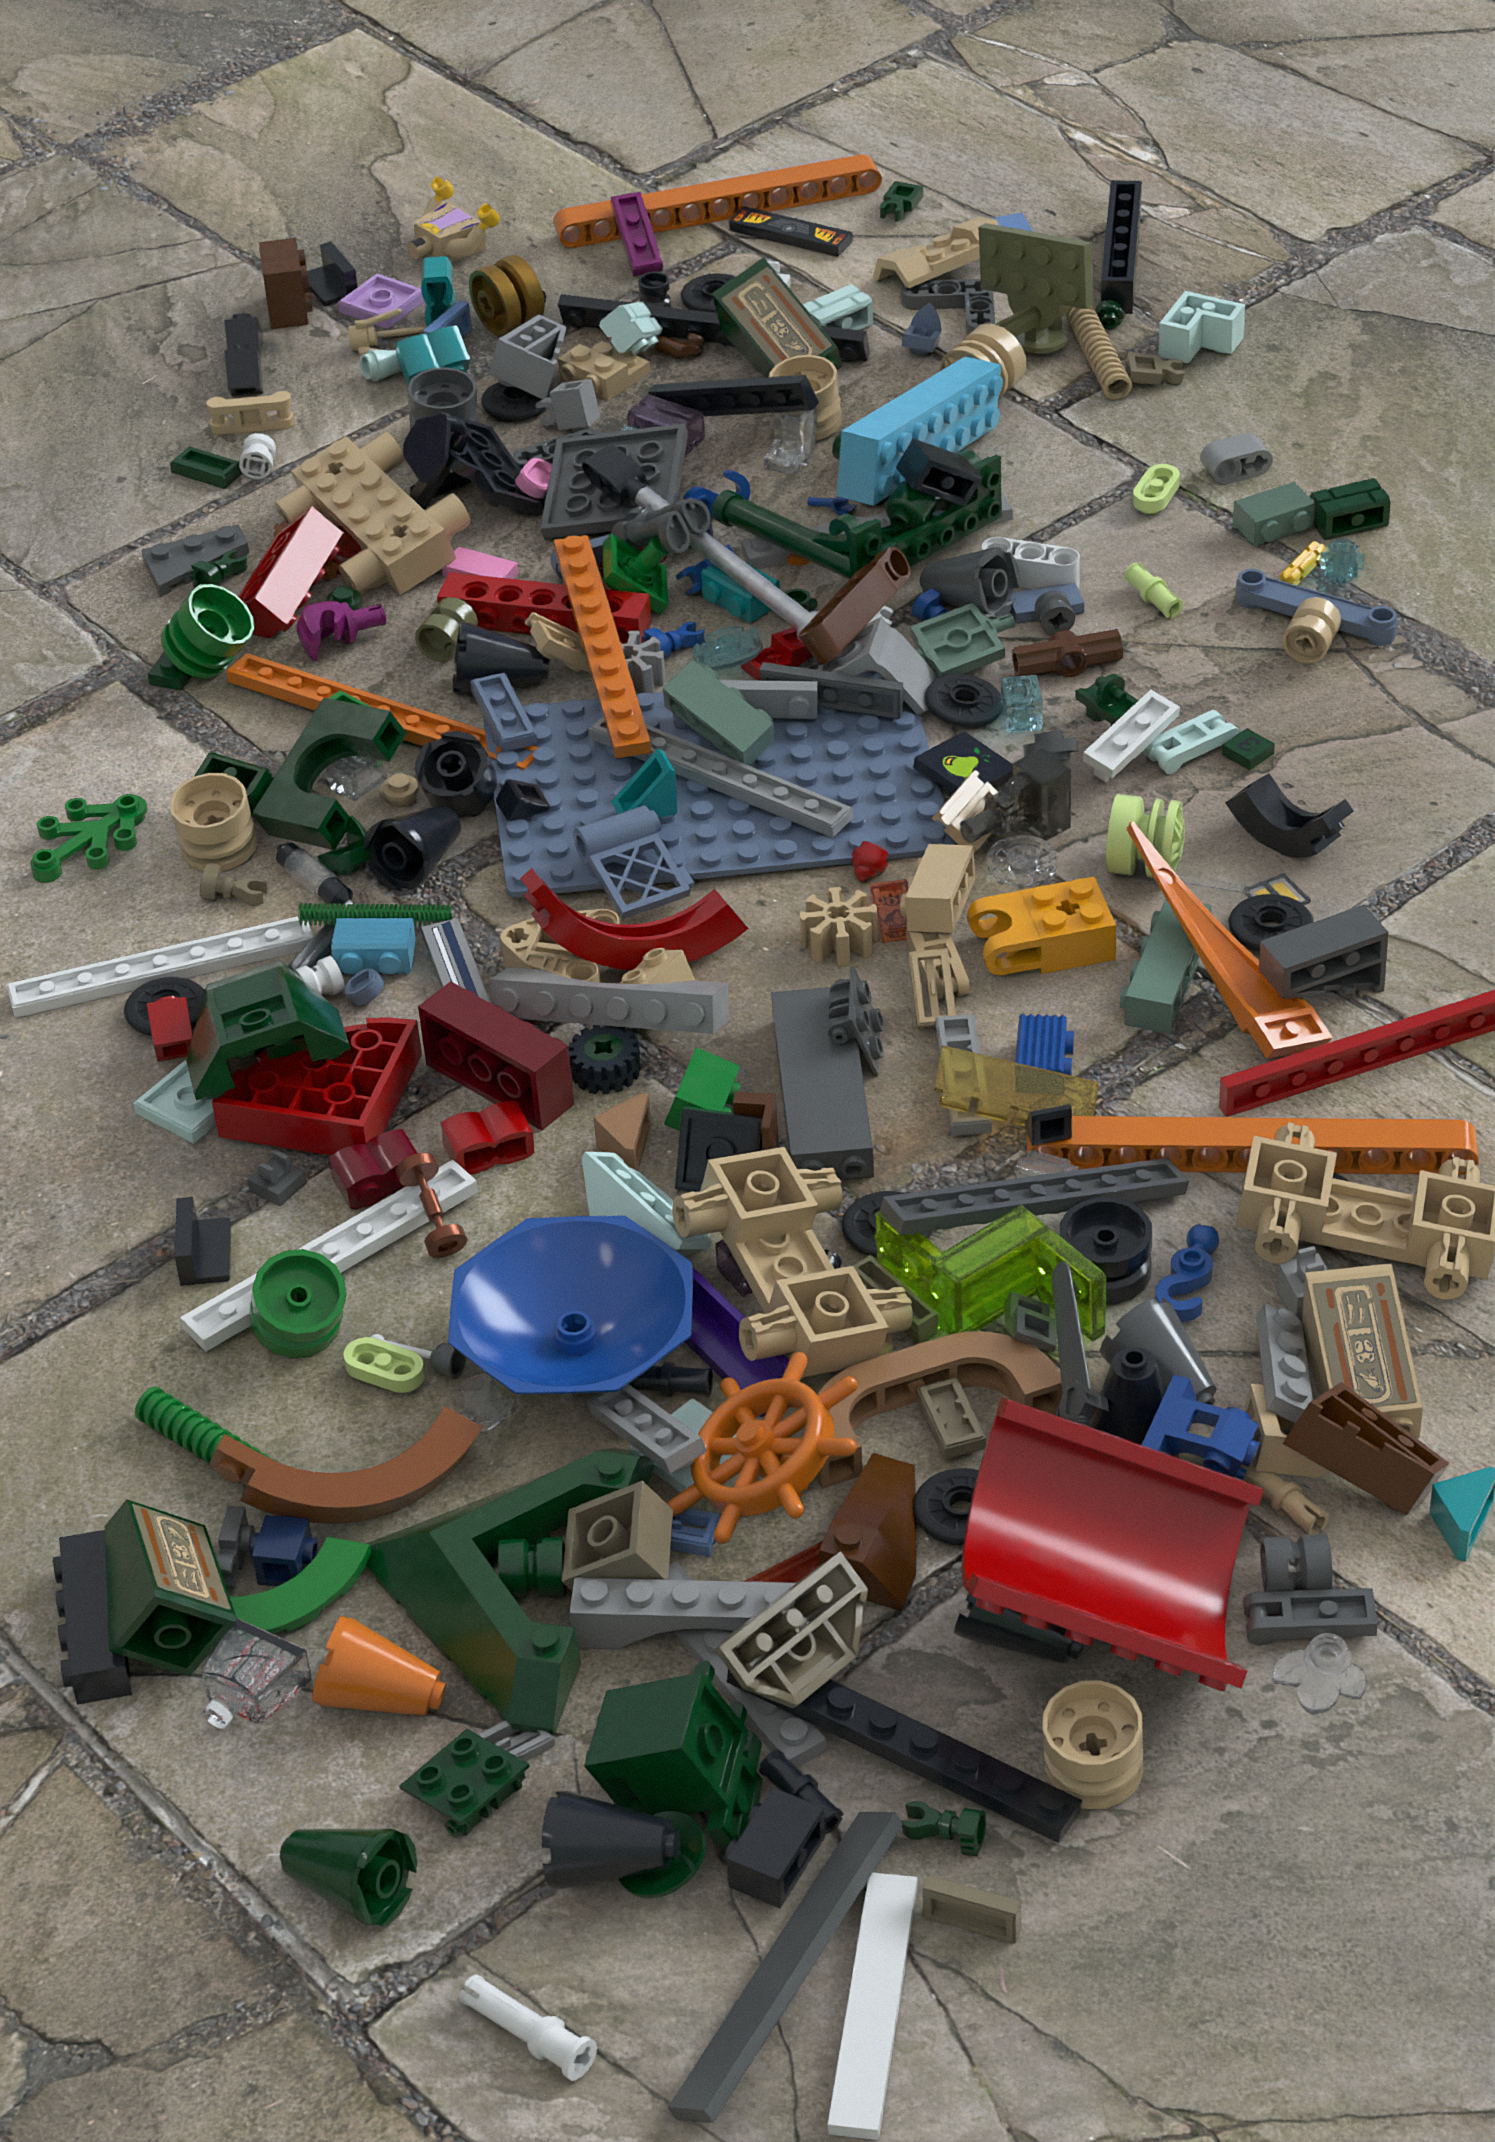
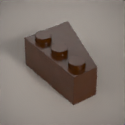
M1342 1382L1309 1402L1283 1442L1287 1447L1378 1498L1392 1510L1402 1512L1405 1515L1411 1513L1424 1502L1432 1490V1484L1439 1480L1449 1465L1448 1461Z

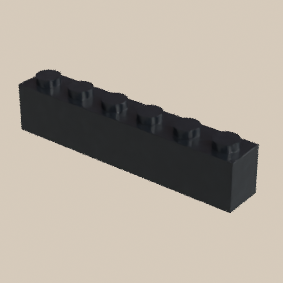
M1111 180L1101 276V302L1105 300L1116 301L1120 304L1124 314H1133L1141 223L1142 181Z

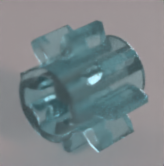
M1338 539L1327 545L1326 552H1321L1320 568H1325V576H1328L1332 581L1346 583L1353 580L1354 577H1358V570L1364 569L1365 554L1359 553V546H1356L1353 541Z

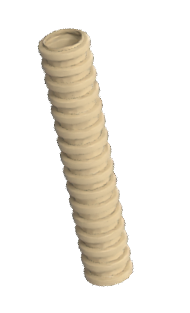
M1066 306L1064 314L1105 396L1111 400H1119L1126 397L1132 388V382L1093 306L1088 309Z

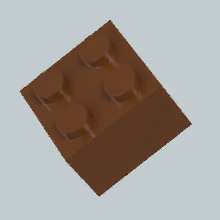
M296 238L259 242L271 329L309 325L307 312H313L304 249L298 250Z

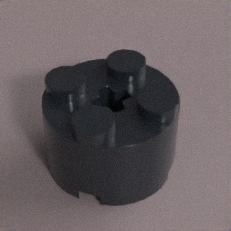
M460 731L443 733L441 738L432 744L430 741L426 743L416 758L415 772L431 807L447 806L458 817H475L484 811L485 806L492 799L497 786L496 772L485 748L473 735Z

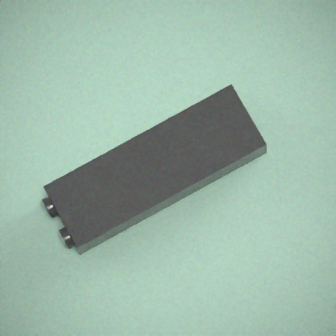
M830 987L771 992L774 1036L790 1158L797 1169L817 1171L822 1168H833L837 1178L840 1180L874 1177L873 1145L858 1041L855 1038L847 1040L844 1044H836L829 1037Z

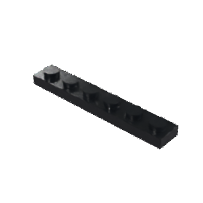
M806 375L654 384L648 391L661 419L813 411L819 404Z

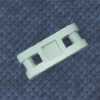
M1211 710L1159 734L1143 750V754L1151 761H1158L1159 767L1164 772L1173 774L1178 771L1183 763L1223 745L1241 731L1232 723H1225V718L1216 710Z

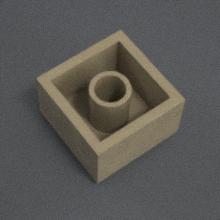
M643 1481L569 1509L562 1582L573 1591L574 1578L668 1580L673 1509Z

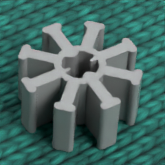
M629 631L628 642L626 644L621 643L634 689L640 693H654V685L662 687L666 681L664 653L660 651V641L656 637H651L650 640L641 643L640 632Z

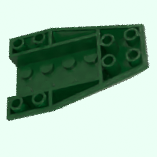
M281 960L207 984L186 1059L196 1100L218 1098L229 1089L235 1088L228 1062L229 1058H245L255 1053L257 1049L272 1044L276 1046L284 1045L302 1034L312 1062L320 1059L325 1061L339 1057L344 1051L351 1049L339 1011Z

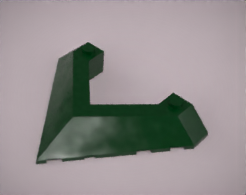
M620 1448L597 1450L558 1470L366 1543L370 1544L371 1555L366 1566L373 1572L380 1586L397 1604H402L409 1618L448 1661L452 1660L461 1669L464 1678L484 1700L488 1699L499 1711V1716L503 1721L511 1724V1729L538 1733L537 1730H541L555 1735L581 1665L575 1628L529 1620L492 1568L495 1566L494 1560L498 1558L499 1540L525 1538L529 1545H535L538 1538L550 1537V1532L567 1524L569 1509L640 1481L648 1485L654 1469V1461L640 1451Z

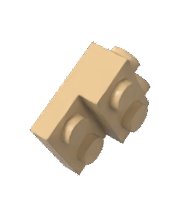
M604 341L595 344L592 348L579 344L558 358L561 381L572 382L592 379L595 396L606 401L611 400L650 373V361L633 355V353H619L613 345Z

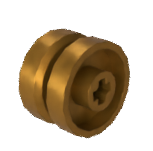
M509 255L498 260L494 265H486L475 270L470 275L469 292L473 307L483 325L495 336L508 334L538 314L543 316L545 303L540 282L531 266L519 255Z

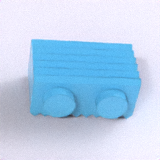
M336 918L331 951L332 957L341 973L355 975L364 969H374L378 974L381 972L384 975H393L395 973L400 975L404 972L408 975L412 969L416 946L413 918Z

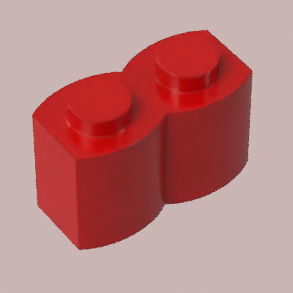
M515 1101L499 1102L486 1107L480 1112L459 1113L441 1122L442 1141L450 1160H454L470 1175L488 1170L495 1164H511L524 1160L535 1153L533 1131L518 1102Z

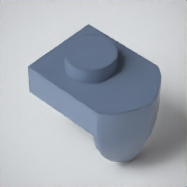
M931 303L926 304L917 311L910 326L903 335L902 346L909 347L910 351L916 354L925 355L929 352L933 353L939 345L941 322L936 309Z

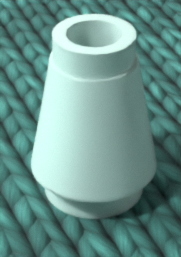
M368 350L366 354H362L360 357V369L363 377L366 380L372 379L376 382L401 372L402 369L395 353L396 350Z

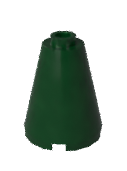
M297 1829L284 1840L280 1849L281 1865L286 1875L365 1925H389L400 1915L411 1896L413 1889L406 1887L409 1871L417 1872L416 1849L409 1835L395 1829Z

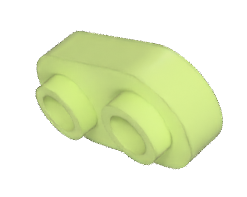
M1157 464L1148 468L1133 490L1134 507L1142 513L1149 515L1163 510L1179 488V470L1169 464Z
M363 1337L350 1342L344 1350L346 1371L355 1379L398 1393L415 1390L425 1379L421 1356L403 1347L376 1338Z

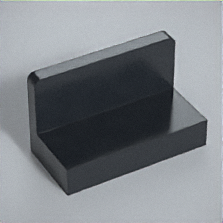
M331 241L320 244L323 266L307 271L310 290L323 306L338 303L358 288L355 268Z
M193 1197L176 1198L174 1257L180 1286L227 1282L230 1280V1218L198 1220Z

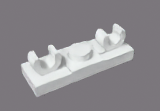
M1153 690L1148 691L1083 752V761L1094 768V776L1107 783L1109 777L1113 778L1179 716L1180 706Z

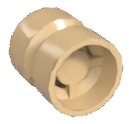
M1313 597L1302 601L1283 635L1282 644L1286 653L1294 660L1305 664L1317 663L1322 660L1341 625L1339 610L1333 603L1323 598Z

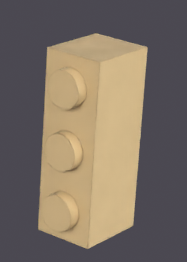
M928 844L923 857L917 860L915 876H910L907 894H902L900 912L902 917H907L908 932H954L975 881L973 845Z

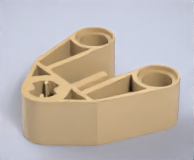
M612 910L577 911L598 921L620 924L619 916ZM534 918L511 925L502 931L500 940L505 969L508 967L541 969L567 978L600 982L599 969L596 963L582 959L556 943L542 930Z

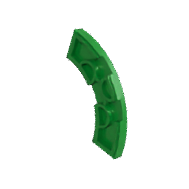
M327 1536L322 1548L312 1562L289 1581L261 1593L237 1597L229 1596L236 1618L269 1634L283 1630L289 1633L308 1624L320 1616V1611L330 1605L337 1597H343L355 1584L370 1558V1544ZM232 1627L218 1644L256 1642L258 1637L249 1633L240 1636L244 1631L234 1630L236 1628Z

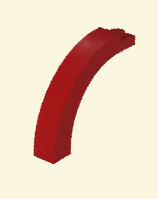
M532 868L520 878L528 889L524 897L535 908L531 915L542 930L569 952L587 961L606 967L634 970L644 960V955L656 948L683 950L687 962H691L719 950L749 929L715 888L697 903L670 917L648 923L627 925L598 921L575 911L565 904Z

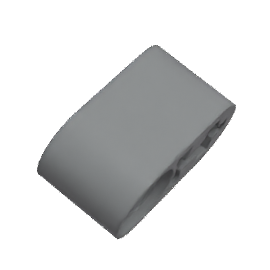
M1244 433L1209 443L1202 450L1200 461L1217 483L1225 485L1266 473L1272 465L1273 457L1255 434Z

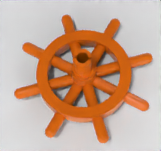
M796 1352L791 1356L782 1378L757 1382L742 1390L735 1379L731 1377L723 1379L720 1387L726 1400L709 1416L698 1433L702 1437L707 1452L694 1459L690 1465L694 1483L666 1503L673 1509V1516L682 1514L705 1497L715 1509L722 1512L713 1535L715 1541L720 1544H725L731 1539L740 1517L762 1514L783 1505L789 1517L793 1519L800 1518L804 1513V1506L799 1499L803 1495L801 1491L807 1490L809 1483L819 1473L828 1456H850L857 1449L856 1442L851 1438H834V1421L829 1410L855 1392L858 1386L856 1379L852 1376L844 1377L823 1393L817 1395L809 1386L800 1382L808 1362V1358L803 1352ZM788 1408L798 1409L783 1420ZM766 1413L763 1420L756 1419V1417ZM806 1426L803 1438H790ZM722 1455H733L719 1465ZM740 1473L734 1487L722 1486ZM758 1475L764 1478L756 1482Z

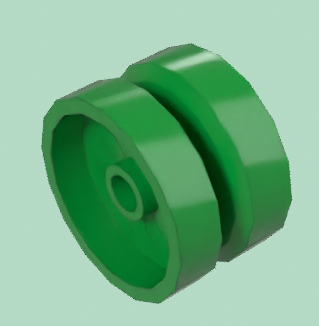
M305 1249L283 1251L269 1258L257 1271L252 1287L249 1314L251 1329L263 1346L274 1354L288 1358L311 1357L327 1349L338 1336L347 1296L345 1281L337 1266L322 1254Z

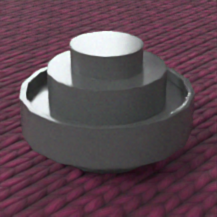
M1063 730L1034 734L1035 743L1023 745L1024 758H1033L1035 765L1042 764L1043 771L1064 768V761L1071 759L1070 753L1078 751L1077 738H1064Z

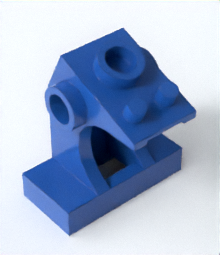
M1173 1375L1142 1445L1171 1456L1188 1453L1204 1458L1203 1465L1206 1468L1243 1480L1247 1470L1240 1467V1465L1249 1467L1260 1443L1252 1438L1259 1424L1251 1421L1250 1415L1239 1408L1228 1407L1224 1409L1198 1402L1191 1380ZM1195 1423L1215 1427L1210 1438L1189 1433L1188 1431L1191 1425Z

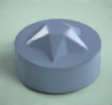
M364 969L356 973L347 982L344 993L353 1005L362 1006L379 995L383 989L384 980L374 969Z

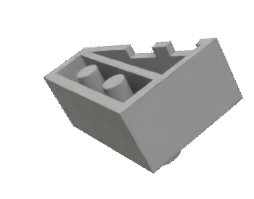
M538 314L498 339L489 375L497 378L505 386L517 387L541 399L546 398L567 327Z

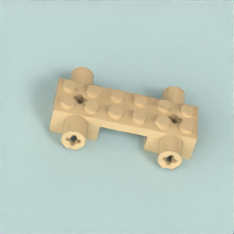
M384 432L361 448H358L347 436L333 442L328 448L291 470L298 488L274 502L282 520L289 524L313 506L337 528L343 527L359 543L362 551L340 564L338 568L346 584L359 591L361 595L373 587H379L386 583L402 595L456 560L457 558L450 541L456 533L464 530L471 521L465 506L455 494H449L424 510L387 475L391 470L404 462L401 448L388 432Z
M1288 1122V1125H1284L1276 1131L1274 1140L1258 1136L1253 1137L1235 1227L1257 1232L1255 1251L1263 1260L1276 1264L1289 1262L1297 1253L1299 1241H1305L1339 1250H1348L1382 1259L1405 1262L1425 1267L1424 1285L1427 1291L1437 1298L1448 1300L1458 1298L1464 1294L1468 1285V1276L1488 1279L1495 1254V1186L1480 1183V1171L1473 1160L1468 1159L1467 1161L1453 1156V1159L1447 1160L1441 1165L1438 1174L1420 1170L1414 1195L1334 1179L1333 1173L1337 1153L1316 1149L1315 1137L1308 1129L1309 1126H1299ZM1292 1137L1300 1138L1299 1145L1291 1143ZM1458 1171L1465 1173L1464 1179L1458 1178Z
M785 1147L708 1160L701 1191H692L675 1197L672 1213L676 1230L683 1238L715 1232L721 1233L765 1314L759 1313L744 1318L739 1325V1340L747 1359L754 1361L788 1354L789 1358H791L794 1353L803 1352L808 1358L807 1366L801 1377L803 1378L843 1370L860 1362L879 1357L886 1335L910 1329L913 1313L912 1302L905 1294L903 1287H894L890 1290L866 1289L854 1266L834 1269L812 1231V1225L816 1214L835 1211L840 1208L842 1203L841 1181L837 1178L833 1168H822L817 1171L797 1169Z

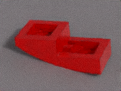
M793 627L772 634L771 647L743 655L741 668L756 681H760V667L763 662L798 667L812 655L806 646L798 640L797 629Z

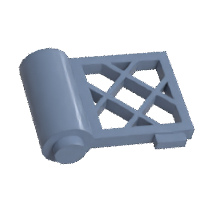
M645 805L575 828L573 831L575 847L584 863L590 864L621 919L689 897L690 888L694 887V881L685 866L677 867L657 832L661 830V825L654 810L650 811ZM654 848L659 857L656 865L637 859L640 852ZM616 862L625 865L626 868L623 875L619 876L607 872L603 865ZM632 868L652 874L647 885L628 879ZM657 876L672 880L676 888L665 891L653 887ZM623 888L642 893L641 900L626 905L621 897Z

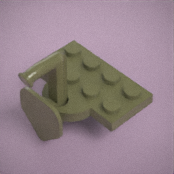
M988 223L979 226L981 289L1007 294L1009 307L1013 312V315L995 325L1001 326L1012 333L1022 345L1024 351L1051 353L1067 346L1068 338L1062 328V316L1065 313L1066 306L1088 309L1094 306L1092 242Z

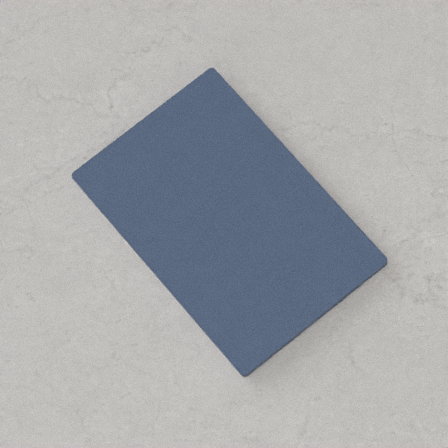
M876 671L860 673L857 675L862 677L886 680L880 673ZM663 692L637 694L645 724L726 756L679 717H673V712L665 707ZM598 699L568 700L566 702L547 704L534 703L522 706L537 734L538 744L532 746L538 747V749L534 752L520 748L498 753L496 748L499 744L483 715L487 749L489 752L498 754L497 760L489 759L497 776L494 801L507 895L512 898L524 897L528 889L520 878L531 868L555 894L604 889L590 864L584 863L575 847L573 831L575 828L617 815L611 801L646 761L633 756L615 759L612 747L590 739L589 728L603 716ZM904 699L903 713L900 719L818 707L817 719L772 718L775 741L750 766L852 807L853 819L833 838L677 774L678 814L659 818L661 830L657 832L677 867L685 866L692 880L852 864V852L854 848L860 847L862 841L874 843L886 850L889 854L887 860L921 857L924 855L928 844L955 845L954 840L944 831L946 827L939 820L935 822L932 819L944 804L939 785L913 768L914 758L929 750L921 716L917 715ZM533 752L534 761L525 770L516 767L519 761L523 762ZM506 779L536 784L548 801L550 808L547 812L515 821H508L496 804V797ZM654 848L640 852L637 859L656 865L659 857ZM616 862L603 865L607 872L619 876L623 875L626 868L625 865ZM632 868L628 879L648 884L652 874ZM657 876L655 883L673 882Z

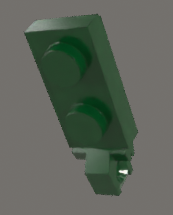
M749 1732L729 1807L711 1810L707 1819V1832L724 1853H726L727 1847L733 1838L741 1837L747 1827V1820L753 1806L759 1802L763 1779L756 1770L762 1742L754 1732Z

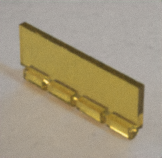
M942 1045L934 1091L941 1093L940 1107L967 1113L970 1101L974 1100L977 1101L975 1115L1007 1122L1010 1109L1016 1110L1014 1124L1025 1126L1030 1112L1068 1104L1072 1108V1116H1094L1099 1082Z

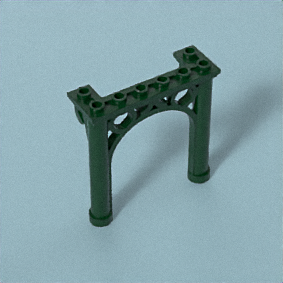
M842 430L837 434L832 445V453L837 460L840 458ZM963 450L958 453L965 456L983 477L966 506H962L934 496L936 509L925 524L910 530H898L892 524L881 528V521L877 519L860 525L854 516L843 514L830 522V533L819 532L744 499L742 495L731 490H725L716 497L712 506V516L716 522L727 527L735 526L847 579H850L857 571L869 564L878 553L892 546L897 547L904 554L909 566L912 567L1002 517L1001 456L995 454L992 457L988 456L981 460L971 450Z

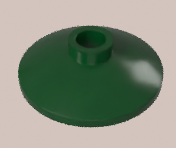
M677 1811L654 1814V1816L670 1820L673 1830L679 1831L681 1839L680 1854L677 1860H671L668 1869L618 1878L628 1892L641 1898L663 1897L683 1887L696 1874L705 1855L706 1841L701 1827L689 1815Z

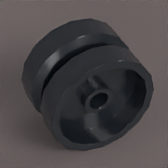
M1095 1197L1079 1202L1066 1211L1060 1222V1263L1066 1262L1071 1268L1075 1296L1095 1304H1117L1133 1299L1145 1290L1151 1279L1152 1222L1145 1211L1132 1202L1115 1197Z

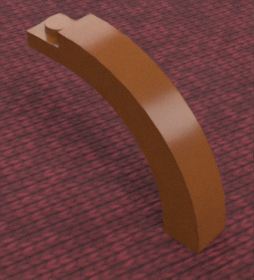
M444 1406L433 1425L423 1437L397 1457L367 1469L342 1473H323L297 1469L272 1460L224 1434L209 1465L215 1468L222 1478L230 1482H241L247 1485L240 1501L261 1511L276 1516H294L296 1518L309 1519L311 1523H352L395 1512L431 1492L460 1464L483 1426Z

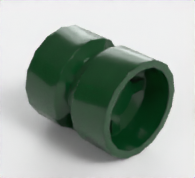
M564 1537L538 1538L535 1545H529L525 1538L499 1540V1578L514 1598L527 1597L531 1590H536L540 1597L566 1595L567 1586L562 1582L565 1553Z

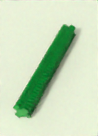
M300 903L298 921L300 926H302L303 921L305 926H307L308 921L310 926H312V921H314V926L317 925V921L319 926H321L322 921L324 926H326L327 921L329 926H331V921H333V926H335L336 918H413L414 927H416L417 922L419 927H421L422 922L423 926H426V922H428V925H431V922L435 924L436 922L452 920L450 905H442V907L437 905L436 907L435 904H429L428 906L424 904L422 908L421 904L418 906L417 904H409V906L405 904L404 907L403 904L399 906L398 904H390V906L385 904V907L384 904H380V906L379 904H371V906L366 904L365 907V904H361V906L360 904H352L351 906L348 903L346 907L345 903L342 906L340 903H334L333 905L329 903L327 907L326 903L323 906L321 903L318 905L317 903H314V905L309 903V906L307 903H304L303 907V903Z

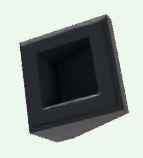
M506 779L496 797V804L508 821H515L547 812L550 808L548 801L536 784Z
M1070 1104L1029 1113L1025 1122V1130L1032 1146L1072 1138V1108Z

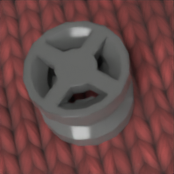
M1056 590L1048 591L1037 599L1035 612L1040 619L1044 632L1054 635L1057 632L1070 630L1073 627L1075 614L1064 593Z

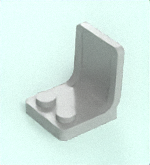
M882 616L868 623L839 655L829 662L819 665L817 669L855 676L864 671L873 670L880 673L886 680L903 682V699L917 715L928 711L925 693L928 686L937 679L935 671L905 637L896 629L891 628Z

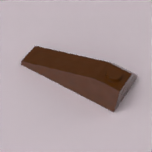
M873 1453L834 1516L819 1549L818 1558L819 1567L841 1551L868 1588L866 1600L902 1611L917 1573L916 1518L913 1510L915 1465Z

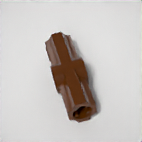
M1118 629L1080 636L1069 630H1063L1051 636L1049 641L1018 646L1012 649V662L1017 679L1057 671L1062 676L1074 677L1083 672L1087 666L1119 661L1123 658V646Z

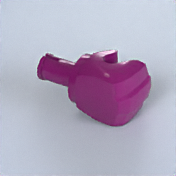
M328 601L315 603L303 609L301 617L297 622V635L309 657L313 661H317L318 647L321 646L322 638L334 633L336 641L342 637L347 644L355 643L358 631L385 626L386 615L380 603L358 610H352L346 602Z

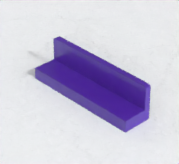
M693 1268L691 1337L685 1343L722 1379L727 1377L735 1379L741 1390L757 1382L782 1378L790 1360L785 1355L754 1361L748 1360L743 1353L739 1340V1325L741 1320L746 1317Z

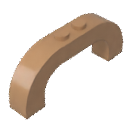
M983 1331L962 1332L943 1336L855 1364L831 1378L817 1395H820L844 1377L852 1376L856 1379L858 1386L855 1392L829 1410L834 1421V1438H851L856 1442L857 1449L850 1456H828L816 1478L821 1488H826L859 1477L863 1470L862 1446L854 1431L862 1422L872 1416L918 1402L916 1397L917 1387L958 1377L962 1388H989L1000 1392L1010 1400L1055 1415L1062 1397L1061 1374L1054 1363L1033 1345L1017 1340L1009 1335Z

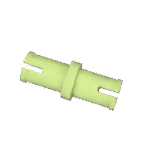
M1135 562L1127 567L1124 572V579L1140 592V597L1143 601L1153 604L1166 618L1172 619L1180 614L1183 609V601L1167 589V584L1163 579L1154 577L1141 563Z

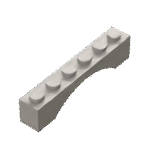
M508 967L490 979L491 1004L502 1007L506 1012L518 1019L714 1034L729 1022L728 983L693 980L655 984L600 983L567 978L541 969Z
M574 1578L570 1607L571 1627L575 1628L578 1648L621 1649L637 1640L655 1634L682 1629L709 1628L735 1631L796 1583Z

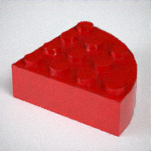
M391 1017L366 1018V1024L346 1026L344 1029L351 1049L344 1051L339 1057L325 1061L320 1059L312 1062L308 1049L289 1056L269 1060L266 1049L256 1055L257 1062L244 1071L238 1069L232 1075L235 1088L229 1089L224 1095L213 1099L212 1106L218 1137L331 1156L345 1147L355 1144H366L375 1136L384 1133L422 1056L417 1020Z

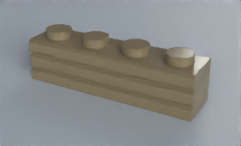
M872 1255L853 1265L866 1289L890 1290L894 1287L904 1288L905 1294L912 1302L913 1313L912 1325L905 1332L917 1343H921L939 1332L938 1312L933 1310L876 1261Z

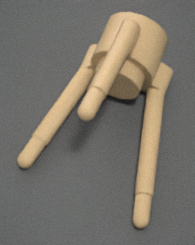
M398 308L366 320H356L355 325L348 328L350 348L352 352L359 351V356L366 354L368 350H382L372 348V346L378 345V339L423 333L425 328L411 327L376 331L375 326L369 327L370 325L400 315L402 311Z

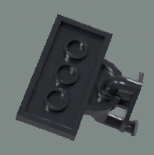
M440 411L438 415L418 419L406 436L403 444V456L418 478L409 496L424 510L449 471L452 470L475 483L482 492V498L494 507L501 505L509 507L519 514L526 512L540 516L545 503L542 499L529 496L517 486L515 479L521 469L491 426Z

